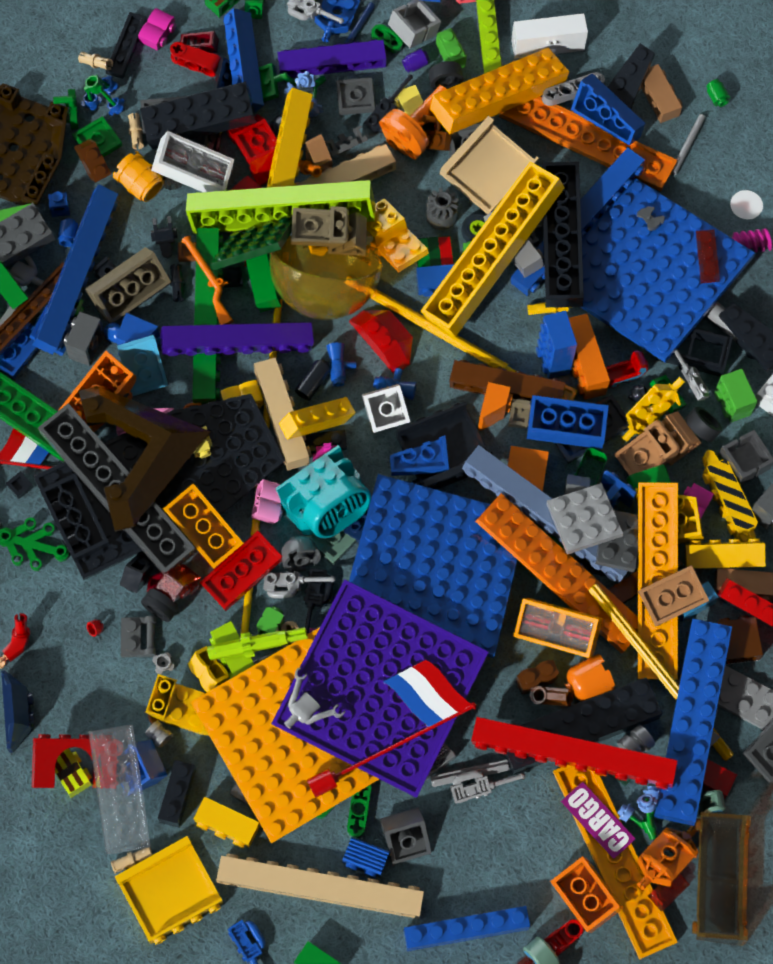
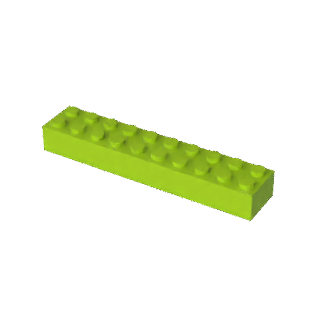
M361 180L188 193L186 213L193 234H197V228H219V232L245 231L253 226L258 228L268 221L274 223L284 216L292 217L293 208L330 210L331 206L345 207L349 210V215L358 212L367 217V222L375 221L376 204L371 181Z

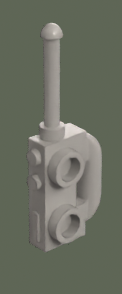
M289 0L287 3L289 15L299 20L314 19L315 16L322 14L340 24L344 23L343 18L324 11L321 4L314 0Z
M677 349L674 353L682 365V374L697 400H706L710 397L708 387L703 382L698 370L695 367H689Z
M289 571L285 573H268L264 577L263 589L267 591L268 596L271 598H292L296 595L297 591H301L302 583L334 582L336 578L334 576L305 577L297 571H294V573ZM277 587H287L288 591L276 590Z
M479 770L459 774L453 779V785L450 786L454 802L461 803L472 798H481L482 795L488 796L489 793H492L491 789H494V787L524 779L525 774L520 773L495 782H489L487 776L483 775ZM475 778V783L463 786V781Z

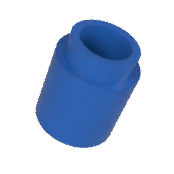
M66 218L60 221L58 240L61 246L71 247L78 230V223L74 219Z

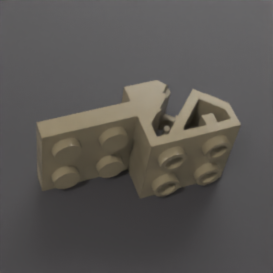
M331 206L330 210L293 208L291 245L328 247V254L365 256L367 217L358 212L349 215V210L345 207Z

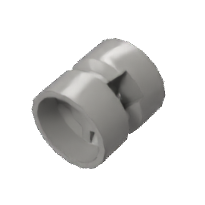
M638 725L630 731V736L625 735L617 741V745L623 749L647 752L655 746V742L649 732L642 725Z

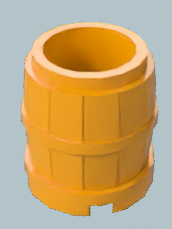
M135 151V155L132 153L128 154L117 165L119 170L117 174L113 173V178L121 183L137 199L148 202L163 188V176L151 171L153 165L147 162L138 151Z

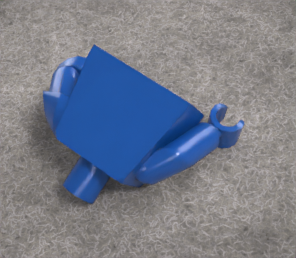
M129 313L125 314L121 326L112 322L104 328L105 339L116 343L117 346L154 335L157 347H161L158 326Z

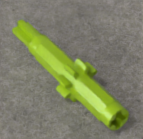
M303 627L252 636L250 632L241 634L240 639L207 646V652L210 660L244 654L246 658L255 657V651L308 639L307 630Z

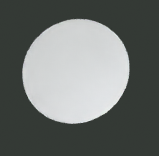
M748 190L737 192L732 197L730 203L733 213L742 219L756 218L763 209L761 198L756 193Z

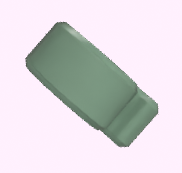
M712 790L701 795L696 820L712 817L717 812H723L726 809L722 791Z
M539 936L523 947L524 953L535 964H560V960L555 952Z

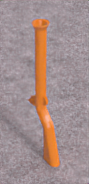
M191 236L184 237L181 242L187 246L209 279L208 286L215 288L213 304L219 324H231L234 320L220 301L223 291L222 287L227 285L228 282L223 281L222 278H216L191 241Z

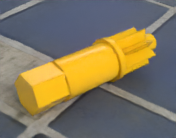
M545 302L527 305L528 315L569 311V308H571H545Z

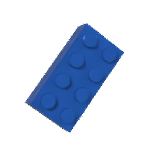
M562 311L545 315L542 324H540L541 331H539L538 347H536L538 358H542L541 368L543 374H547L548 379L569 375L577 342L567 312Z
M532 395L526 439L602 449L605 441L609 405Z

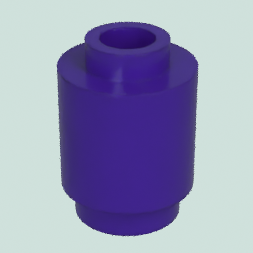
M418 49L406 55L402 59V64L407 72H414L428 65L429 56L425 50Z

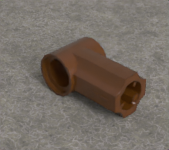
M536 686L530 693V698L535 704L571 706L573 702L572 689ZM542 691L544 692L543 700L541 699Z

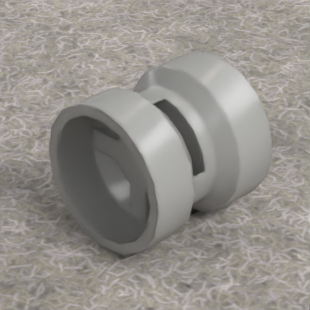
M157 720L146 730L145 735L149 739H153L158 748H162L172 738L173 733L170 730H166L163 727V723Z

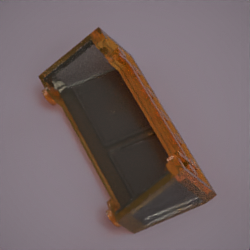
M701 812L700 817L696 818L695 830L699 831L696 921L692 922V934H696V940L744 946L748 941L746 919L750 815Z

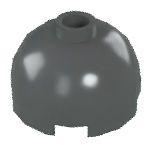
M304 536L291 537L281 550L283 567L288 568L289 572L305 571V566L312 563L317 565L321 558L315 542Z

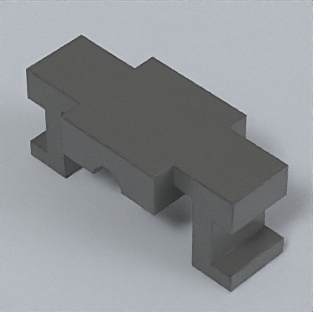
M360 125L352 129L356 136L355 139L352 136L346 138L343 133L337 136L340 141L335 144L333 139L326 141V145L328 144L331 152H329L330 156L338 155L367 141L366 135L362 137L359 130L362 126Z

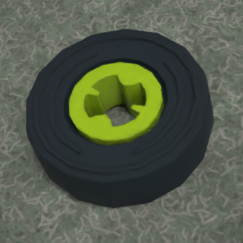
M480 213L471 214L463 221L461 232L466 242L472 241L478 232H475V229L477 227L482 228L485 224L484 216L486 215Z

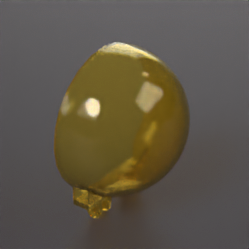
M289 236L280 250L270 253L271 278L278 294L296 312L318 320L343 318L363 307L376 291L383 268L381 259L377 256L379 248L371 247V245H366L365 256L328 254V251L324 256L311 254L309 247L306 245H291L292 236Z

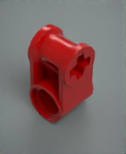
M570 920L544 940L550 944L555 954L559 956L580 938L583 933V926L578 920ZM570 925H576L579 928L577 935H571L568 932Z

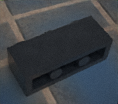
M175 760L158 815L160 823L180 827L196 773L195 765Z

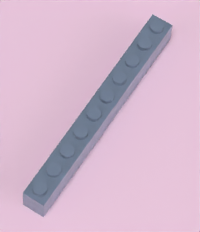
M478 445L464 463L462 469L469 477H474L484 488L496 493L497 497L502 493L520 511L526 514L530 520L541 526L547 534L556 537L563 545L546 504L547 500L552 498ZM598 545L575 552L578 557L586 559L593 568L601 570L608 579L616 581L618 584L628 572L595 564Z

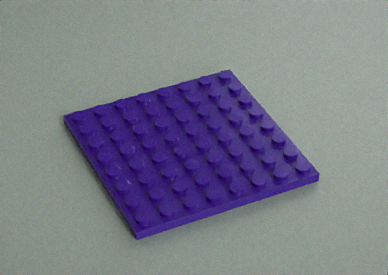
M344 579L300 666L301 670L297 673L299 677H303L307 673L306 679L302 681L297 700L305 692L308 693L320 705V708L313 715L331 710L335 705L339 704L335 711L337 714H341L345 710L343 717L329 716L309 725L297 721L289 729L284 723L292 715L288 703L296 683L294 678L271 724L350 765H354L428 727L409 710L398 694L383 681L427 660L438 668L452 687L466 699L488 651ZM456 717L359 766L358 769L417 798Z

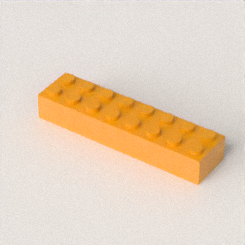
M548 47L434 94L429 110L447 132L452 134L481 122L488 116L493 117L542 96L546 88L566 82L569 70Z

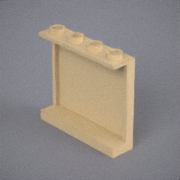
M490 116L481 123L440 170V175L486 214L496 209L529 162L536 164L539 159L537 156L533 159L494 126V120Z

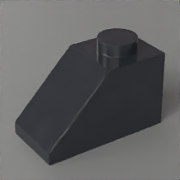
M144 552L138 553L124 568L120 586L125 587L128 591L137 593L145 585L155 566Z

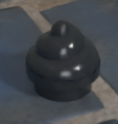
M644 384L635 385L628 398L638 402L647 393Z

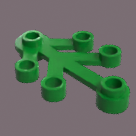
M27 518L24 524L14 529H0V545L8 548L12 556L11 560L15 566H21L24 563V558L22 554L17 552L14 544L23 547L33 571H39L43 566L33 549L53 554L55 559L60 562L66 561L70 556V552L65 545L55 547L37 542V540L55 533V527L52 523L44 524L43 529L25 538L19 537V535L27 530L32 531L36 529L37 523L34 518ZM29 522H34L33 526H27ZM52 527V530L47 532L46 528ZM8 534L9 538L3 539V535ZM63 549L64 553L59 555L58 551ZM16 557H21L19 562L14 561ZM35 562L40 563L38 567H33V564Z

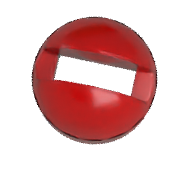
M92 620L87 623V630L91 636L95 637L102 633L104 624L100 620Z

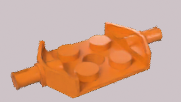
M690 826L686 832L665 828L639 856L638 864L644 874L643 879L637 883L641 890H644L649 883L670 887L673 880L693 858H697L698 849L692 841V837L698 832L697 827ZM670 850L674 853V856L668 857L664 854V851Z

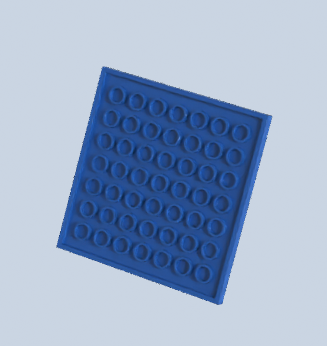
M634 178L631 186L622 192L620 198L610 206L609 210L601 216L598 222L582 238L584 300L583 307L581 308L666 363L755 257V252ZM647 206L654 207V211L651 214L654 218L664 216V223H660V226L654 231H649L644 219L637 217V212Z
M378 474L349 582L488 651L487 657L494 658L517 559L475 522L490 504Z

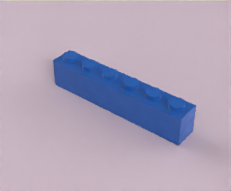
M233 8L224 16L232 85L246 81L250 89L254 112H257L264 106L252 17L249 12Z
M522 906L404 927L403 932L407 951L525 931L529 930L530 922L527 907Z

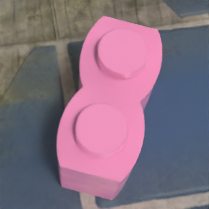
M265 479L260 481L256 488L251 514L252 519L272 525L281 519L283 510L281 509V501L275 489L280 484Z

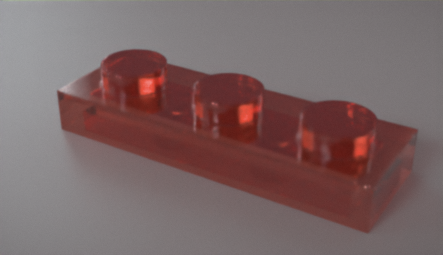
M715 230L696 231L700 282H720Z

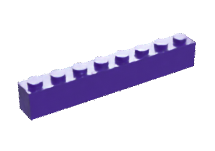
M312 322L162 326L160 332L162 355L177 356L178 354L194 356L204 353L206 355H214L216 353L231 355L240 352L243 354H252L253 352L268 354L275 351H280V353H288L290 351L305 353L311 350L314 344Z

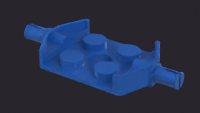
M323 0L321 7L324 11L344 19V23L340 24L322 14L315 16V23L324 30V35L321 39L323 42L326 40V43H328L330 36L333 34L347 33L361 0ZM336 9L342 10V13L340 15H336L333 13V11Z

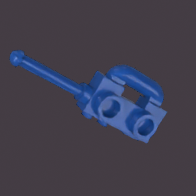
M241 920L227 929L228 934L239 948L237 949L239 954L242 953L243 961L250 962V964H258L259 960L257 957L262 955L261 951L265 947V939L254 922H243ZM249 930L257 942L253 945L246 935Z

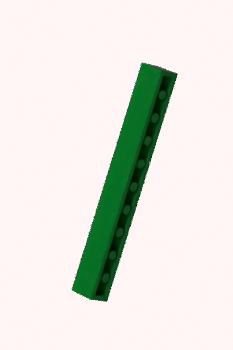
M197 228V250L216 278L223 279V269L220 268L213 271L211 266L215 255L220 251V246H223V235H220L219 228ZM197 261L194 325H220L213 304L215 288L208 286L209 279ZM204 353L193 356V403H201L203 405L220 399V388H217V382H220L221 375L220 370H217V364H221V353L206 355Z

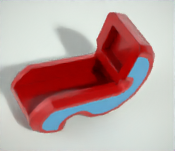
M633 351L631 359L607 366L606 370L610 379L608 387L615 388L620 383L631 382L643 376L649 368L643 353Z

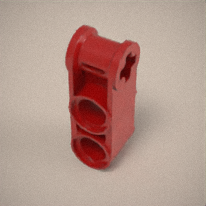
M174 42L170 46L171 61L173 63L210 77L216 75L221 59L217 54L206 52L182 42Z

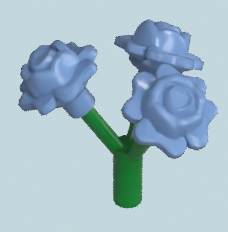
M306 71L299 73L298 78L295 79L296 89L305 92L313 91L312 102L314 104L308 116L316 117L319 113H323L322 105L317 104V89L326 81V78L321 75L314 81V75ZM290 82L287 83V88L284 89L285 97L292 87L295 88Z

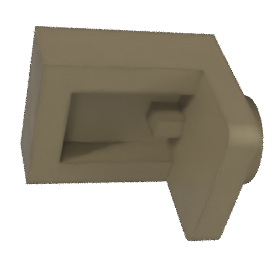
M525 398L512 399L508 427L527 429L531 401H527Z

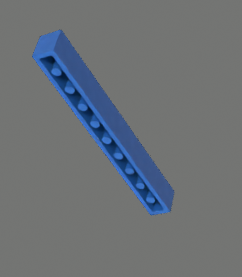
M627 147L580 199L582 238L587 234L586 231L598 222L601 214L604 215L609 210L610 204L620 198L621 192L631 186L633 179L643 173L645 159ZM542 241L536 250L539 249L544 256V244ZM544 267L526 278L517 269L511 276V284L526 296L531 292L535 293L540 287L539 283L544 279Z
M100 184L92 192L32 343V346L52 355L56 350H60L64 343L62 337L63 334L68 332L70 327L68 321L70 318H73L76 312V308H74L75 303H78L83 293L80 291L87 284L89 277L86 275L88 271L91 272L94 266L93 257H96L100 251L99 242L103 241L107 233L104 229L106 226H109L113 217L110 214L112 211H115L118 205V201H116L118 193Z

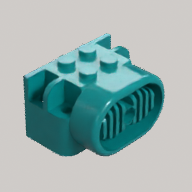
M339 445L275 488L287 517L303 534H315L319 538L333 537L349 527L366 513L371 501L369 489L362 483L361 477L353 467L352 462L344 458Z

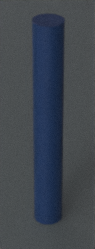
M369 2L344 44L353 43L373 11L374 3Z

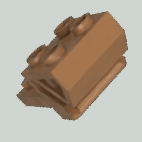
M677 411L666 415L662 422L656 420L643 429L644 432L614 455L630 476L662 464L665 465L666 463H669L671 466L700 445L701 442Z

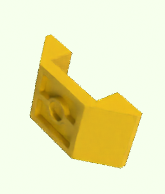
M158 674L145 713L161 722L201 735H209L190 703L205 693L176 684L177 680Z

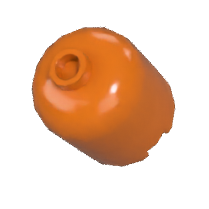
M597 654L568 670L566 676L568 683L565 684L566 689H572V694L576 699L585 701L614 690L615 683L609 669L605 671L601 664L605 662L600 654Z

